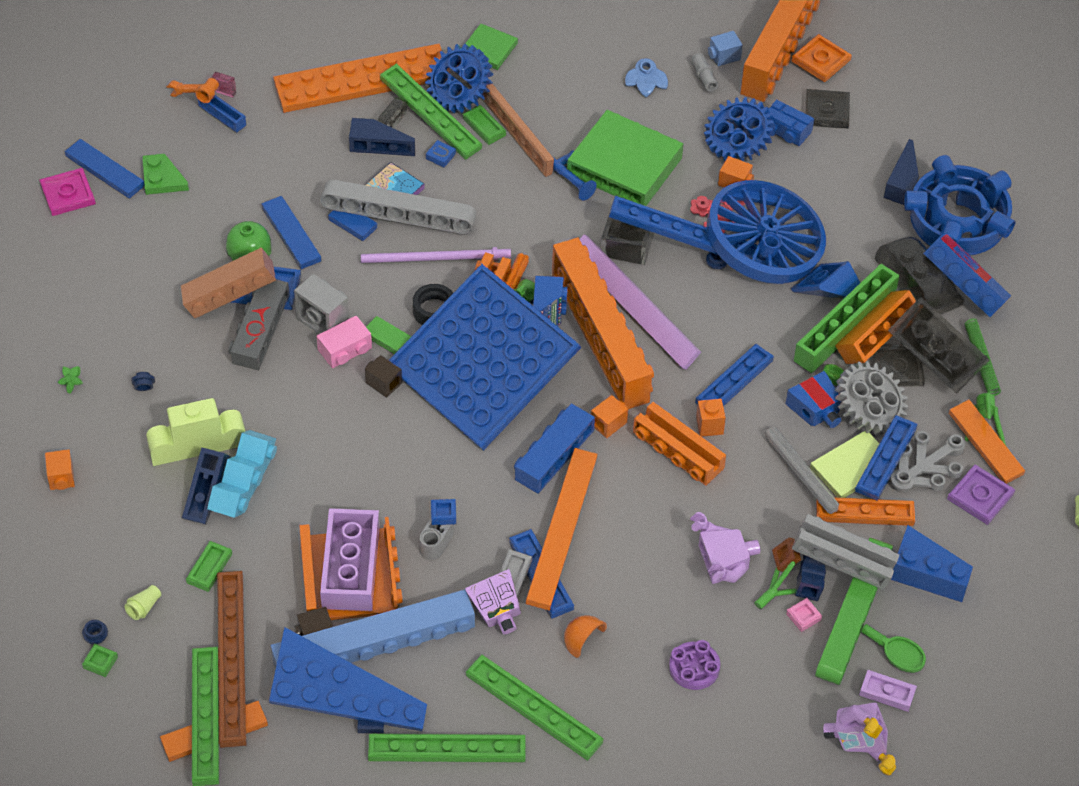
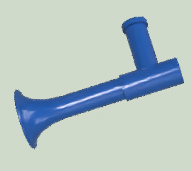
M574 150L559 159L554 158L553 170L578 188L580 200L585 201L589 199L596 190V182L592 180L584 182L564 166Z

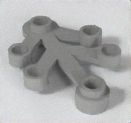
M918 431L914 439L916 444V465L908 470V458L912 453V446L908 444L906 448L908 452L903 453L899 461V469L894 471L891 476V484L894 489L899 492H907L913 486L939 491L945 485V477L943 475L955 479L959 478L963 471V466L960 463L952 462L949 466L935 464L948 455H961L965 448L964 439L960 435L954 434L947 438L946 444L926 458V446L929 443L930 436L926 431ZM922 473L934 474L931 479L917 477Z

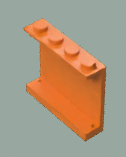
M385 517L384 528L379 529L372 611L327 609L330 620L374 616L398 609V604L402 603L401 589H396V583L400 582L399 567L394 568L393 563L398 561L397 547H392L391 541L396 540L394 526H389V517ZM306 524L299 526L306 609L308 612L322 608L320 591L326 534L310 535V526Z

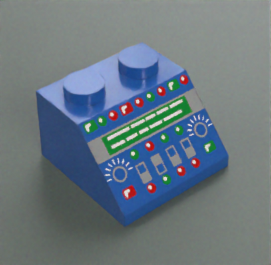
M535 276L533 306L557 326L561 324V315H566L567 287H563V277Z

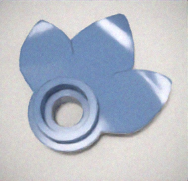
M644 58L636 63L634 69L628 71L625 77V84L629 87L636 85L639 92L644 97H648L655 89V86L667 89L668 79L663 71L657 69L654 61ZM643 66H647V67H649L650 69L645 70V69L643 68Z

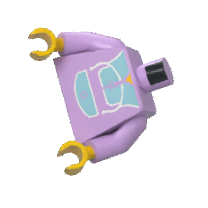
M877 703L840 708L837 711L836 723H824L825 739L839 738L845 751L869 753L876 761H881L878 767L886 775H891L896 769L895 757L890 754L886 755L888 729Z

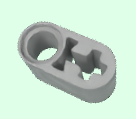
M430 518L420 534V553L423 558L435 560L441 556L454 535V524L432 525V519Z

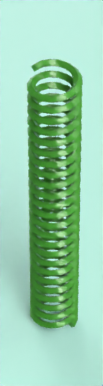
M972 318L965 323L968 337L986 391L989 394L999 391L996 394H992L996 396L1001 393V389L981 334L978 320Z

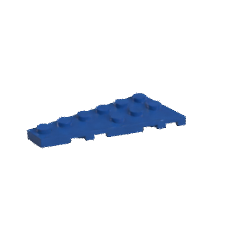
M284 627L269 698L270 704L356 720L384 723V725L422 732L427 709L426 703Z

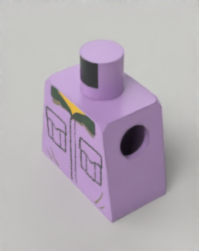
M509 569L465 588L469 599L488 627L499 624L504 635L517 629L513 617L521 614Z

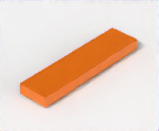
M970 400L949 410V415L1001 481L1007 484L1024 475V468Z
M835 498L839 503V509L837 512L829 514L816 499V516L825 522L914 526L915 524L914 501Z
M259 701L247 704L246 734L268 726ZM192 725L160 736L169 762L192 754Z

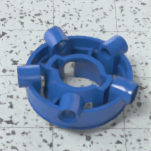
M942 155L933 161L932 167L934 170L922 176L916 183L913 191L905 192L904 209L905 211H910L911 223L915 232L929 246L946 232L970 256L980 254L993 248L1002 237L1006 239L1016 224V221L1011 219L1012 201L1007 189L1011 188L1012 182L1009 175L1003 170L990 175L974 167L954 165L948 155ZM957 191L956 204L971 209L981 219L974 215L958 217L949 213L944 207L947 204L948 194ZM991 208H995L997 211L993 214L994 211ZM965 232L971 233L970 238H962V234Z

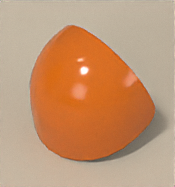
M590 615L579 616L572 620L564 633V642L569 653L579 658L582 646L589 635L596 628L604 632L607 629V624Z

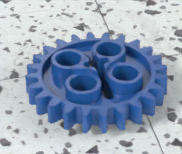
M456 44L454 50L447 47L448 53L446 54L440 51V59L434 57L436 64L429 65L432 72L426 73V75L431 79L426 81L425 84L429 86L426 91L444 109L450 110L452 113H455L456 110L463 113L464 107L469 111L471 110L472 103L478 106L477 100L479 98L485 100L483 92H490L486 86L493 84L488 77L493 76L494 73L489 70L492 68V65L488 62L489 58L480 49L477 50L473 45L469 47L467 44H463L461 48ZM447 68H451L455 73H457L466 82H468L472 86V88L468 89L466 86H464L454 76L447 72Z
M738 97L735 98V103L727 100V106L724 107L722 104H719L720 111L713 110L714 117L707 118L709 124H705V141L712 153L715 152L717 158L722 156L724 161H726L728 156L735 159L740 158L741 161H744L745 157L752 160V154L755 153L760 156L759 150H767L765 143H772L770 136H775L773 130L775 124L772 113H770L768 107H764L762 102L757 104L754 98L750 103L747 97H744L742 102H739Z

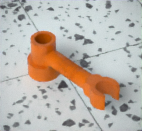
M209 78L205 84H183L173 80L168 84L167 88L174 89L170 95L172 97H177L183 93H195L198 100L203 103H209L215 96L219 83L214 78Z

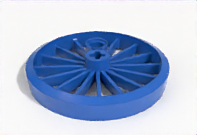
M746 180L730 184L715 196L708 213L707 233L717 254L734 270L754 280L773 284H784L800 280L814 269L824 254L826 234L817 213L800 196L777 184L758 180ZM738 201H744L748 210L745 207H743ZM726 202L737 213L720 206V204ZM754 203H760V213ZM766 205L775 206L772 215H767ZM779 207L792 210L779 220L775 217ZM797 214L805 220V222L782 225ZM718 215L727 218L733 222L720 221L718 220ZM810 229L813 236L794 233L793 231ZM722 230L734 231V232H740V233L730 234V235H724L723 232H722ZM748 240L737 249L730 244V242ZM759 241L752 259L742 254L743 251ZM797 242L815 245V251ZM758 252L765 257V265L755 261ZM795 252L810 258V260L805 262ZM783 254L796 266L790 267ZM775 257L781 268L772 267L771 258Z

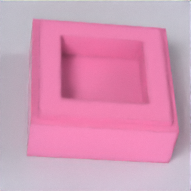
M808 598L787 609L786 613L801 632L822 619V615Z

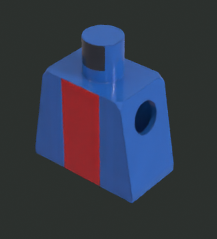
M825 371L788 389L785 404L810 426H816L825 421L830 428H834L841 422V418L838 415L840 411L838 406L841 404V401L835 399L838 392L835 391V387Z

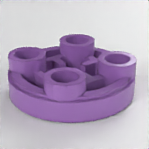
M707 641L687 642L672 650L669 671L674 681L680 686L691 690H701L711 686L717 680L720 672V659Z

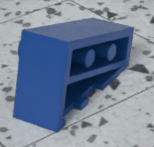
M907 525L898 551L899 558L893 568L894 573L891 580L963 602L973 566Z

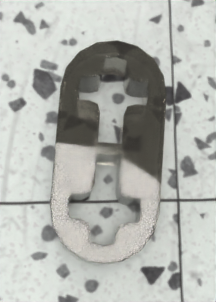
M395 98L381 113L377 121L394 128L404 117L408 107L407 102Z

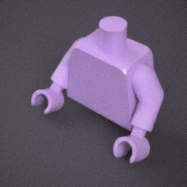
M696 512L690 518L691 521L695 522L691 525L692 530L701 531L698 546L712 584L721 581L737 582L749 569L750 556L760 554L758 540L744 542L740 530H731L717 526L707 521L706 516L701 512Z

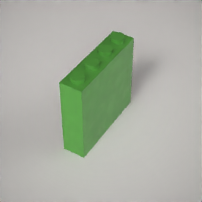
M606 110L568 158L567 169L584 182L595 181L596 188L647 206L682 159L684 143L645 127L638 122L627 119L620 114Z

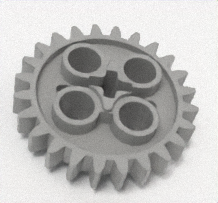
M868 361L863 365L860 362L855 366L850 365L840 375L841 377L836 381L838 386L835 388V391L839 394L835 399L842 401L838 408L846 410L843 416L851 417L850 424L858 423V430L864 426L867 434L872 429L875 435L880 432L885 434L895 415L902 418L907 415L905 410L908 408V405L903 402L908 397L901 395L905 388L897 386L900 380L892 379L893 372L887 375L885 373L886 367L879 370L877 363L870 366Z

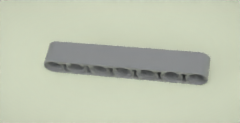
M339 180L327 181L320 199L322 206L330 210L458 234L470 233L476 217V210L467 204Z

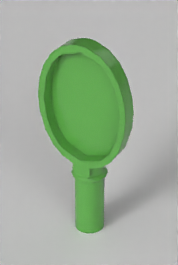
M865 624L861 632L878 643L879 646L884 647L886 658L896 668L909 673H915L924 668L926 662L925 653L914 641L901 636L887 638L886 635L881 634L868 624Z

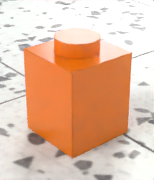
M728 156L720 169L718 186L725 188L736 182L754 180V175L752 174L753 165Z
M611 395L592 409L591 415L595 417L594 428L605 438H608L623 427L628 419V408L621 400L618 401Z
M722 399L698 401L696 420L701 437L724 435L726 417Z
M70 449L45 453L50 490H64L75 487Z

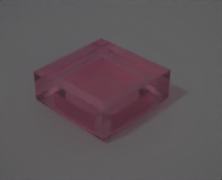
M215 71L212 78L216 79L219 83V87L215 92L233 98L236 94L235 78Z

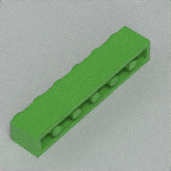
M880 264L796 344L794 362L810 373H813L837 350L835 345L890 292L897 290L900 275Z

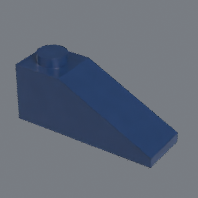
M352 118L349 133L350 152L415 156V138L375 119Z
M911 139L908 140L886 183L884 193L885 199L904 205L905 192L913 191L919 180L914 142Z
M201 447L182 515L183 519L202 524L207 523L212 512L207 509L212 488L214 485L222 482L227 459L231 458V456Z

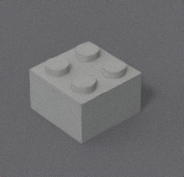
M312 274L294 290L297 320L317 334H321L349 319L348 297L341 290L333 288L325 279H320Z

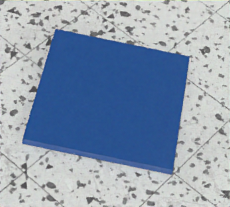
M481 264L389 361L402 369V380L484 451L581 349V346L492 271Z

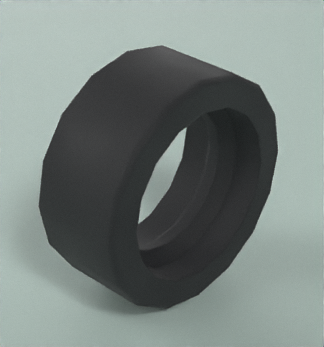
M428 284L419 288L413 296V316L416 321L423 325L434 314L422 309V303L430 299H439L445 302L453 294V291L441 284Z

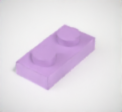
M867 670L859 696L909 712L917 686Z

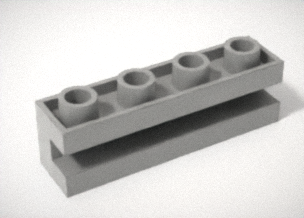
M807 514L800 525L792 546V550L882 590L891 580L894 573L893 568L899 558V554L887 547H881L870 542L865 537L854 535L842 527L834 526L823 521L820 517Z

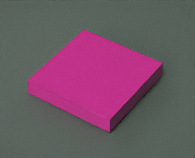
M83 168L39 180L52 216L96 204Z

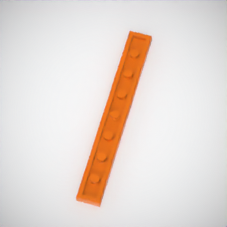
M574 448L527 595V605L550 611L598 456L596 453Z

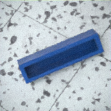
M215 95L209 103H203L198 100L199 107L236 133L246 126V116Z

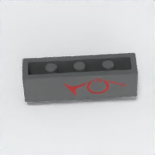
M276 279V281L252 292L253 298L251 303L248 302L246 304L244 320L238 323L235 341L232 340L229 345L228 353L231 354L232 364L259 371L290 295L288 282Z

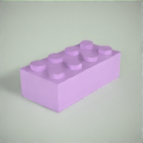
M329 508L320 591L322 607L334 610L372 611L380 529L379 510Z

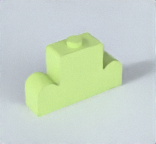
M210 398L169 407L167 409L169 426L159 425L152 427L148 430L146 436L152 464L156 466L197 457L200 455L201 447L218 452L238 448L241 433L246 430L239 411L227 410L219 415L215 399Z

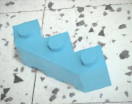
M252 430L241 433L236 456L227 459L222 482L214 485L212 488L208 510L233 518L245 513L249 501L257 486L260 485L270 461L275 457L277 446H275L276 438Z

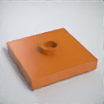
M818 34L792 56L791 61L821 81L826 82L851 60L852 55Z

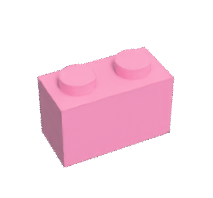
M357 316L316 336L317 349L331 368L345 364L348 360L364 354L372 348L371 333Z

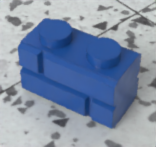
M777 99L768 108L774 119V133L782 137L787 143H793L800 147L805 138L807 139L812 133L813 117Z

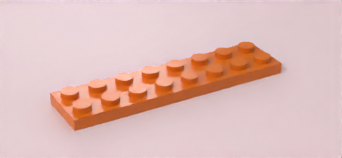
M434 44L273 76L274 85L283 113L390 92L392 90L380 79V74L396 63L419 85H424L426 81L431 79L426 75V73L432 72L429 65L436 64L434 57L441 58L440 51L442 49L440 44Z

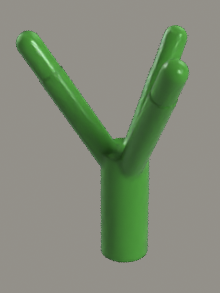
M794 561L788 565L779 578L780 571L777 570V567L775 568L769 589L754 602L760 610L775 596L795 594L796 588L777 591L778 587L795 566Z

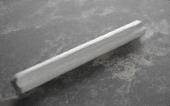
M774 426L770 429L768 428L765 431V437L829 514L837 512L839 509L837 500L779 430Z

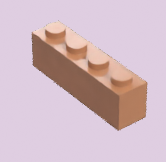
M261 247L181 285L184 307L194 318H197L276 281L273 261Z

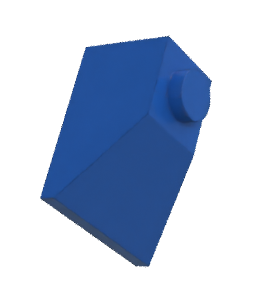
M849 261L825 263L816 267L793 286L791 290L794 293L829 298L842 297L844 299L860 284V281Z

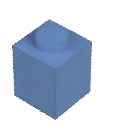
M734 31L710 38L708 54L717 66H722L741 60L743 44Z

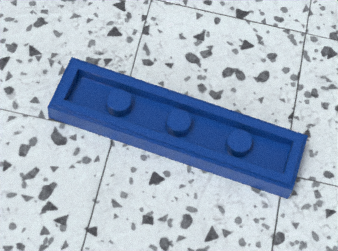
M79 139L65 151L67 158L129 199L145 186L144 180L82 139Z
M282 196L261 203L264 213L300 269L321 262V255Z
M755 344L696 397L695 403L698 404V401L722 399L723 406L726 405L773 362L774 356L758 344Z
M895 415L856 485L855 492L878 501L917 429V423Z
M532 529L510 537L509 543L514 551L532 556L533 560L527 573L532 583L542 547ZM560 579L550 611L547 610L551 619L574 610V604Z

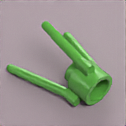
M989 393L978 395L974 406L984 418L991 419L993 415L998 436L1006 445L998 415V407L995 406V397Z

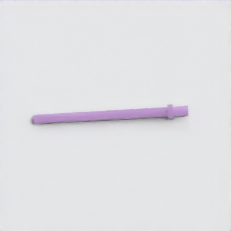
M492 247L489 250L361 254V263L482 259L485 252L494 254V261H498V258L502 257L511 258V249Z

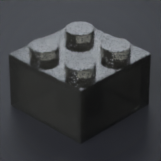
M608 216L601 237V250L609 258L645 265L655 233Z

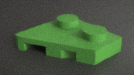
M165 154L143 156L146 195L189 190L187 180Z

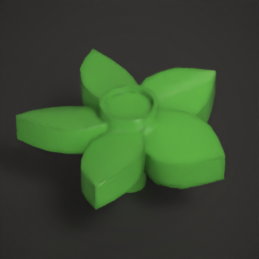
M63 366L62 372L65 377L61 378L58 383L67 385V392L71 394L74 385L80 386L83 384L78 377L81 370L79 366L72 369Z

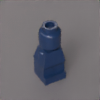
M803 554L800 572L797 577L795 596L818 602L825 585L826 568L824 563Z

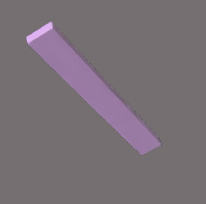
M583 235L580 241L582 245L587 246L589 258L592 262L596 263L600 278H604L607 284V291L614 296L683 369L687 370L701 351L587 235Z

